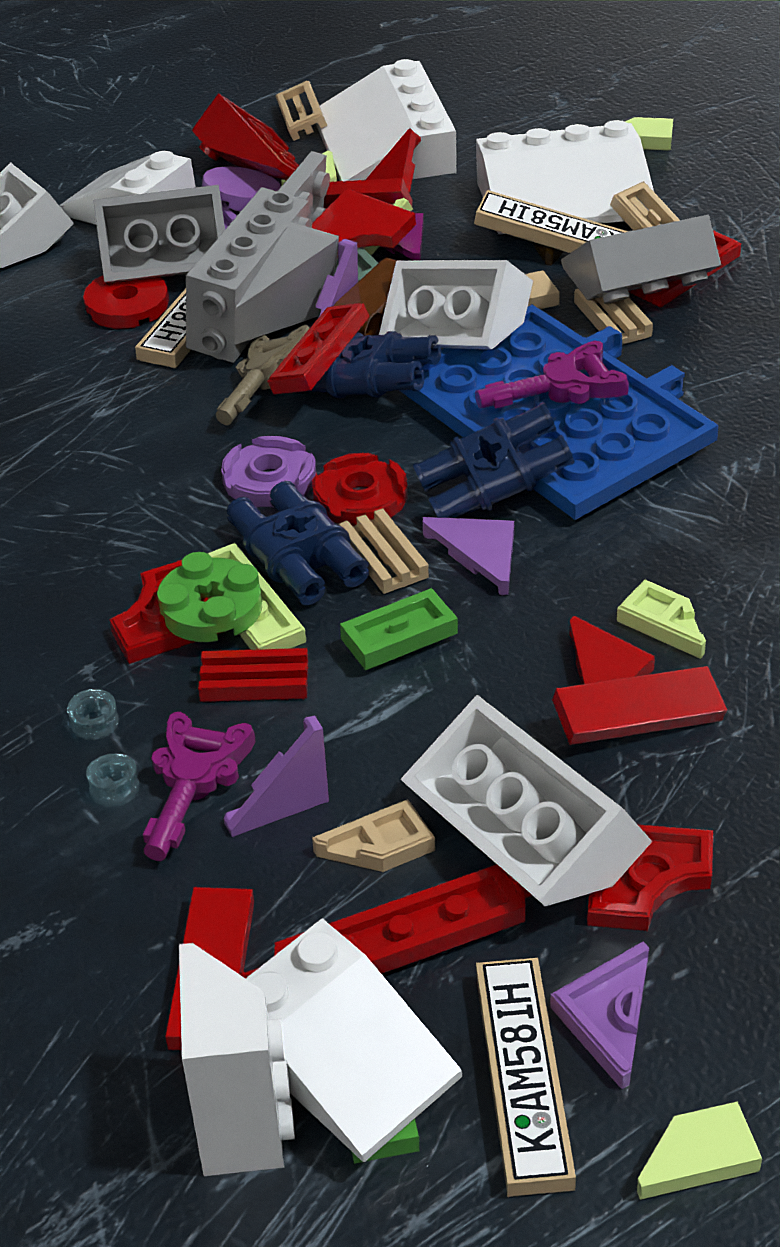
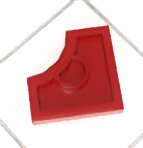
M346 189L312 223V228L339 236V242L343 239L356 242L357 248L382 246L393 249L415 227L416 216L414 212Z
M182 560L140 573L143 588L139 599L127 611L109 619L111 632L129 664L195 642L180 638L169 631L165 626L164 617L160 614L157 591L160 583L172 570L182 566ZM211 597L203 598L201 601L206 602Z
M637 824L652 840V843L612 887L589 893L587 926L648 931L653 913L667 899L685 891L711 889L713 830Z

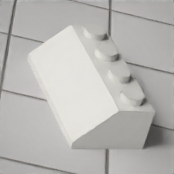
M478 695L474 697L401 778L411 790L544 906L612 887L652 843V840L621 806Z

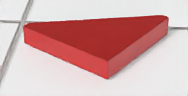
M409 128L366 180L402 178L410 193L415 169L412 157L414 149L421 142V137Z
M576 616L570 619L569 634L575 649L576 665L581 685L649 675L654 670L655 656Z

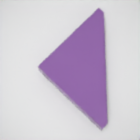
M343 239L338 243V267L334 276L327 275L315 306L321 309L320 315L327 307H332L358 282L356 242Z
M423 517V535L425 538L438 540L448 548V554L473 574L480 572L497 585L499 595H508L514 542V521Z
M315 715L304 719V732L285 755L279 751L252 783L251 786L254 792L240 808L227 812L224 815V824L231 837L329 802L323 728Z
M644 942L639 943L553 992L550 998V1008L621 1089L630 1085L649 947Z

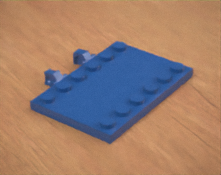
M533 304L527 307L524 323L493 349L443 348L441 349V358L438 364H421L420 370H424L425 380L420 391L399 390L462 437H466L493 424V419L503 418L506 421L544 402L552 416L557 431L547 433L518 448V451H521L523 454L556 439L560 435L564 437L575 464L568 465L536 481V486L533 489L574 520L717 441L718 425L679 400L684 393L682 391L683 377H685L684 372L671 365L645 378L617 360L622 353V333L608 326L587 338L582 337ZM595 340L603 343V364L608 371L616 370L626 374L629 383L627 395L611 398L589 397L587 402L580 404L571 401L564 403L555 402L549 398L548 392L514 400L512 405L496 409L494 406L480 409L475 399V391L484 389L487 384L503 381L505 384L543 375V367L548 363L550 354L556 352L569 354L575 348ZM585 369L579 370L581 373L590 377L588 373L585 371Z

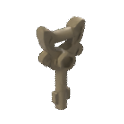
M308 325L297 328L286 337L269 340L266 335H262L253 340L248 349V358L242 360L236 366L242 381L217 408L216 418L220 423L224 425L231 424L236 416L243 412L251 402V397L259 387L262 390L270 389L267 380L310 329Z

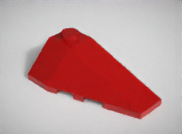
M219 93L192 129L193 133L202 142L199 148L216 161L221 156L233 165L260 171L285 181L299 166L294 161L296 159L294 155L288 151V145L272 128Z

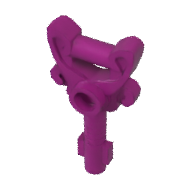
M595 340L575 348L569 354L562 352L550 354L548 363L543 367V375L505 384L503 381L487 384L484 389L475 391V399L480 409L494 406L496 409L512 405L514 400L548 392L549 398L555 402L564 403L571 401L580 404L587 402L589 397L611 398L627 395L629 383L626 374L616 370L608 371L603 364V343ZM585 369V371L588 373L590 377L581 373L579 370Z
M182 712L170 714L166 731L168 747L159 748L154 751L151 760L156 774H163L164 782L172 787V790L159 818H150L143 833V839L146 842L144 853L147 857L155 861H162L166 858L170 847H179L185 834V825L182 821L192 800H198L207 796L209 792L217 788V783L224 786L236 783L239 778L237 765L250 753L256 742L255 733L250 724L241 723L228 727L225 733L192 727V721ZM190 749L199 750V751H205V752H204V753H197V752L191 751Z

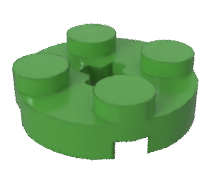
M193 552L186 555L182 559V566L175 568L167 574L157 591L160 614L165 619V626L174 635L195 642L218 641L217 633L226 632L233 628L234 636L249 629L256 622L262 611V597L257 569L250 564H242L227 558H212L205 552ZM211 597L206 602L201 601L203 598Z

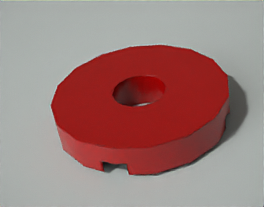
M100 276L86 287L83 300L87 315L88 313L91 314L92 321L98 325L113 329H130L139 326V320L149 317V322L158 319L167 310L169 295L166 283L161 277L105 284L104 276Z
M353 453L334 458L323 465L324 471L319 476L316 473L312 479L314 501L319 502L326 508L328 517L335 523L348 521L352 526H356V517L366 515L369 520H373L374 511L382 508L392 518L403 509L408 499L407 477L400 465L390 459L389 464L379 461L378 455L371 453ZM356 487H367L366 489L362 490L353 489Z

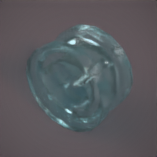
M88 689L73 696L67 708L72 732L77 737L85 740H98L113 733L119 723L114 697L109 692L101 689ZM96 711L97 716H100L98 718L90 719V716L87 713Z
M119 753L106 754L92 761L87 768L86 778L90 786L89 793L92 800L99 805L118 807L130 802L139 792L140 783L137 778V767L134 760L127 755Z

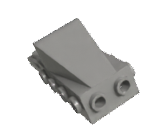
M311 151L278 191L261 187L186 275V348L234 363L252 339L320 315L321 309L315 306L327 275L334 276L336 273L339 236L312 228V223L326 210L324 208V196L330 183V175L326 173L327 155Z

